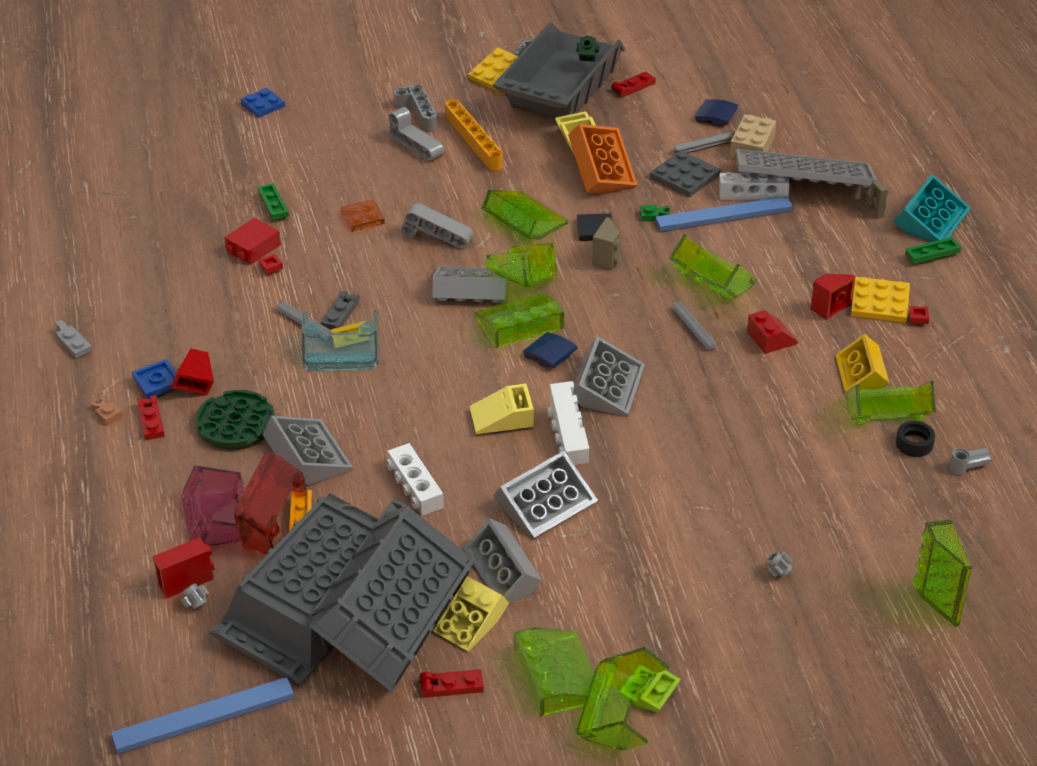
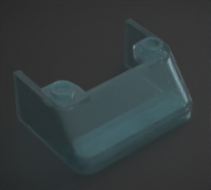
M374 310V322L362 323L358 327V332L321 333L319 325L308 323L307 312H303L302 361L304 369L308 371L369 370L377 367L379 357L378 310Z

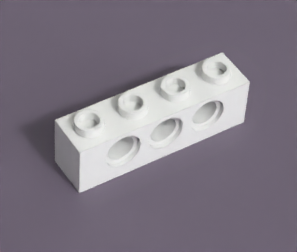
M730 172L720 173L719 199L765 200L784 196L788 197L789 177L781 179L776 178L775 175L759 176L758 173H751L750 175Z
M410 443L388 450L386 465L389 471H393L396 482L398 484L401 483L404 494L410 497L413 508L418 509L421 516L444 508L443 492Z

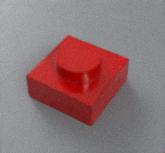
M275 254L259 259V266L267 275L283 269V263Z
M909 306L910 324H929L928 307Z

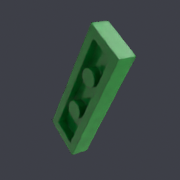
M275 184L258 186V193L272 220H281L289 217V211Z
M953 237L905 249V255L913 265L961 252V246Z

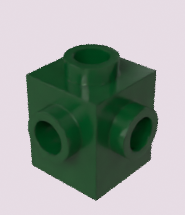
M592 36L580 37V43H577L576 51L579 52V60L587 62L596 61V53H599V44H597L596 38Z

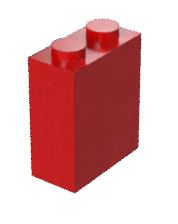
M255 217L224 237L226 251L250 265L281 245L279 230Z
M200 537L152 556L158 586L166 599L182 593L194 583L199 586L214 580L212 571L215 568L210 559L212 551L210 546L204 544Z

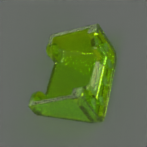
M554 243L513 246L507 253L486 255L485 264L490 272L526 288L542 285L555 280L557 277Z

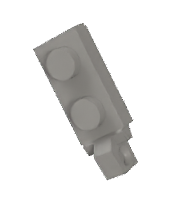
M62 320L55 322L58 340L75 358L93 351L92 346L71 325L67 327L66 323Z

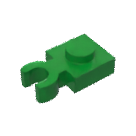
M657 205L640 206L641 222L655 221L656 216L671 214L669 206L658 208Z

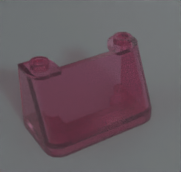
M194 465L182 493V503L190 541L200 537L204 544L212 547L247 540L254 534L255 525L251 519L245 518L243 520L238 497L244 491L245 486L240 472Z

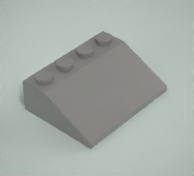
M437 267L433 275V298H437L438 301H447L448 298H455V301L473 299L474 302H483L484 299H489L495 303L502 302V300L506 299L509 269Z
M596 336L585 351L574 381V395L577 396L578 405L591 410L627 416L645 364Z
M284 416L270 417L263 436L293 484L311 485L352 471L353 466L322 419Z
M565 451L500 486L493 495L503 511L532 539L598 501Z

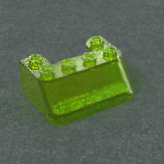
M685 234L669 257L674 262L673 266L679 269L681 273L688 277L690 274L695 276L694 280L701 284L707 283L708 288L715 292H720L722 296L729 300L739 297L757 281L740 264L732 265L701 248Z

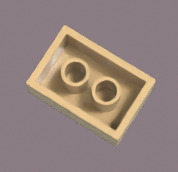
M744 114L731 140L730 158L736 159V148L768 152L775 138L776 121Z

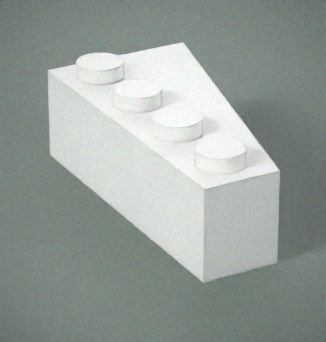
M570 381L550 384V407H547L548 418L552 419L551 429L552 432H556L555 443L560 446L559 453L565 451L574 465L589 463V445L585 429L582 425L581 412H578L577 396L574 395V383Z

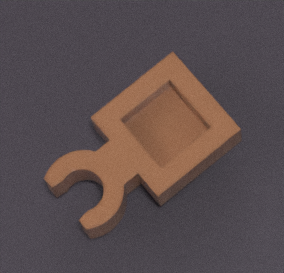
M103 396L99 397L100 403L91 401V406L96 412V416L106 425L123 417L122 410L112 401L106 404Z

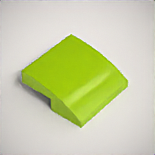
M640 662L619 691L618 698L637 707L659 712L681 679L663 668L657 672Z

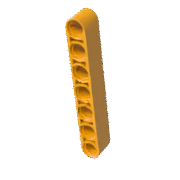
M447 100L445 102L446 119L491 171L501 170L503 168V152L458 100Z

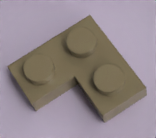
M879 180L872 182V189L861 187L860 201L877 219L884 217L888 189Z

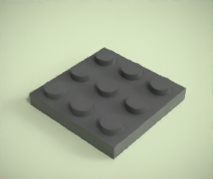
M680 150L651 171L650 178L691 197L717 178L721 173V169Z

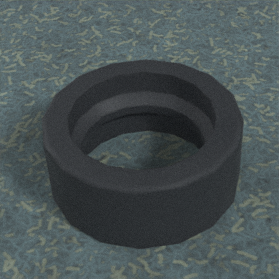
M908 421L899 426L896 446L902 453L912 457H922L932 451L935 432L931 426L920 421ZM917 435L926 441L916 443L906 439L905 436Z

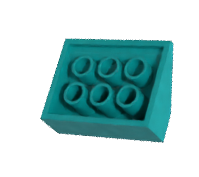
M931 174L894 218L893 222L906 233L934 242L949 238L971 207Z

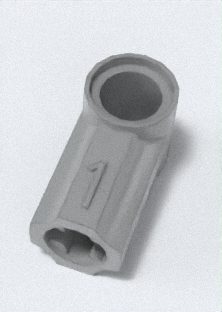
M962 448L954 449L949 463V471L955 475H963L969 468L988 465L991 461L987 448L971 451Z

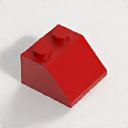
M826 273L817 278L813 283L811 310L828 320L852 305L856 276Z
M766 310L748 315L747 333L764 354L798 344L797 339L782 321Z

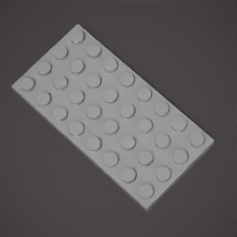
M737 148L735 152L738 171L745 175L758 173L759 176L763 177L775 175L776 178L792 177V179L799 181L804 178L809 179L811 182H820V180L827 181L829 184L840 182L846 186L858 184L864 188H871L872 182L877 181L870 163Z

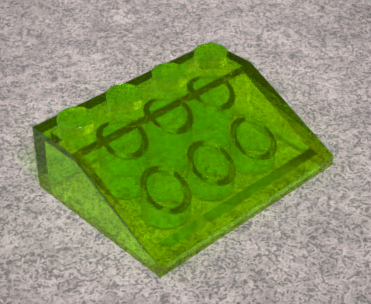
M488 190L481 208L487 212L488 216L498 219L500 224L509 226L511 231L523 235L522 238L528 241L541 239L567 225L569 220L523 191Z
M544 294L534 295L475 312L476 318L496 348L540 336L546 332L550 333L564 329V310L556 300Z
M951 519L926 522L924 532L921 533L922 544L918 548L919 560L915 565L916 575L913 576V586L915 589H918L923 600L953 626L959 627L972 566Z
M533 627L514 632V651L540 716L605 700V696L577 631Z

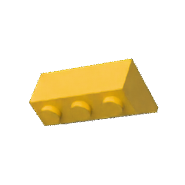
M863 334L835 355L847 395L875 394L890 383L879 345L866 334Z

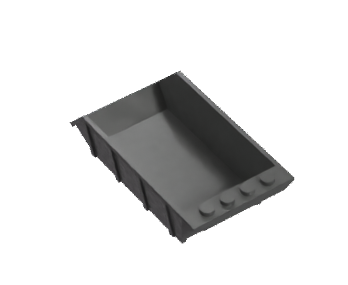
M549 22L496 80L493 87L499 92L507 94L512 108L517 106L553 117L575 114L588 103L590 97L602 86V83L610 73L614 72L616 62L621 52H625V47L621 40H617L614 45L597 41L599 53H596V61H580L579 52L576 51L577 43H580V36L561 32L553 23Z
M331 493L327 497H319L310 511L300 521L294 523L293 528L273 549H269L266 557L249 574L246 573L236 589L227 613L209 634L300 686L334 647L309 627L308 616L370 532L378 518Z
M393 499L308 616L309 627L389 691L393 692L464 580L473 569L475 559L470 558L467 553L405 503Z

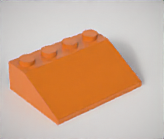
M579 124L568 134L586 193L602 194L637 186L619 128Z

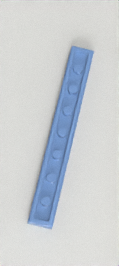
M784 196L656 216L655 222L660 232L789 212L792 211L793 206L788 197Z
M285 677L113 731L111 734L117 754L293 699L294 693L288 678Z

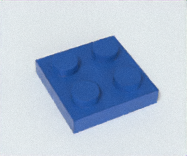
M268 88L261 89L240 99L241 105L257 118L285 107V101Z
M167 359L131 372L132 378L147 399L150 396H158L174 390L170 385L176 375V371Z

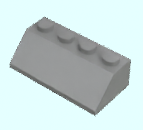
M489 518L463 548L470 558L475 559L473 562L474 566L487 587L501 594L509 603L529 596L543 581L505 524Z

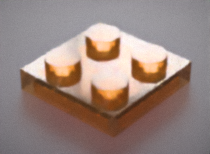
M374 199L341 207V213L352 232L385 224V219Z

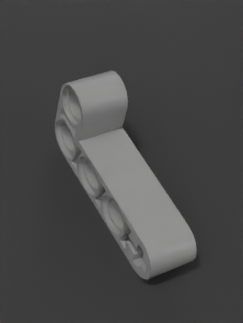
M421 85L399 87L394 90V105L396 108L412 107L424 131L433 132L437 129L436 112Z
M402 107L389 114L390 134L394 140L427 161H432L444 154V147L438 140L411 124V114L406 107Z
M420 203L413 204L405 216L401 228L402 234L406 237L413 238L420 229L460 249L467 247L474 234L468 226Z

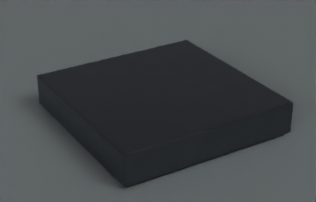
M611 213L578 214L579 241L593 240V236L606 217L612 220Z

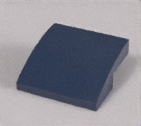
M705 100L695 119L697 122L712 121L713 126L729 124L738 109V105L725 100Z
M546 332L524 349L523 353L526 358L538 359L540 366L555 368L578 348L577 345L568 339Z

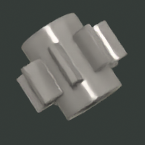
M776 551L766 560V563L769 565L766 569L774 578L777 575L784 577L792 569L790 564L792 559L784 551L781 554Z
M194 583L182 592L185 597L181 601L186 608L192 606L195 610L208 601L205 595L209 592L204 585L198 587Z

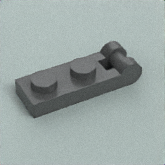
M341 291L339 298L321 321V325L330 330L342 327L358 305L360 296L357 294L350 295L348 292Z

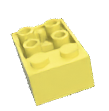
M527 384L506 386L469 406L476 434L534 427V409Z
M467 576L433 632L469 652L499 621L509 602L501 594Z

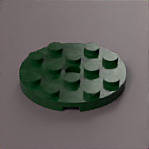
M230 390L223 392L224 395L217 398L212 396L197 411L196 426L201 438L214 447L233 450L253 445L264 439L263 432L271 416H275L273 406L267 402V398L249 390Z

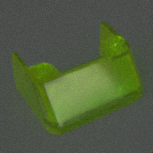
M928 381L918 387L859 390V385H854L845 391V400L851 420L855 421L856 424H865L867 420L913 418L914 421L926 420V416L936 412L934 381Z
M646 647L600 661L595 668L576 728L577 735L584 740L620 751L647 744L648 740L626 722L635 693L646 690L650 686L652 675L667 671L669 666Z

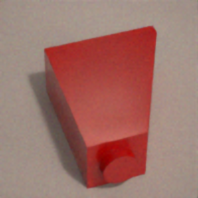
M190 348L170 385L171 388L208 395L214 383L209 353Z

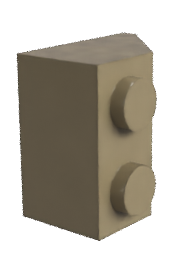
M606 217L593 236L592 265L613 270L621 259V254H619L621 240H619V230L608 217Z

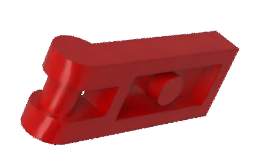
M645 71L622 82H614L611 89L618 92L620 96L625 97L656 84V78Z
M156 395L150 396L148 399L137 398L145 440L165 437Z
M481 669L435 674L425 671L419 675V680L422 684L420 688L421 696L426 698L484 692Z

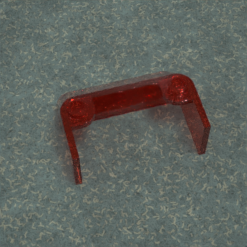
M267 451L262 457L234 511V519L243 548L266 555L270 548H274L272 541L274 537L278 536L280 530L276 518L290 492L307 494L303 473L273 452Z

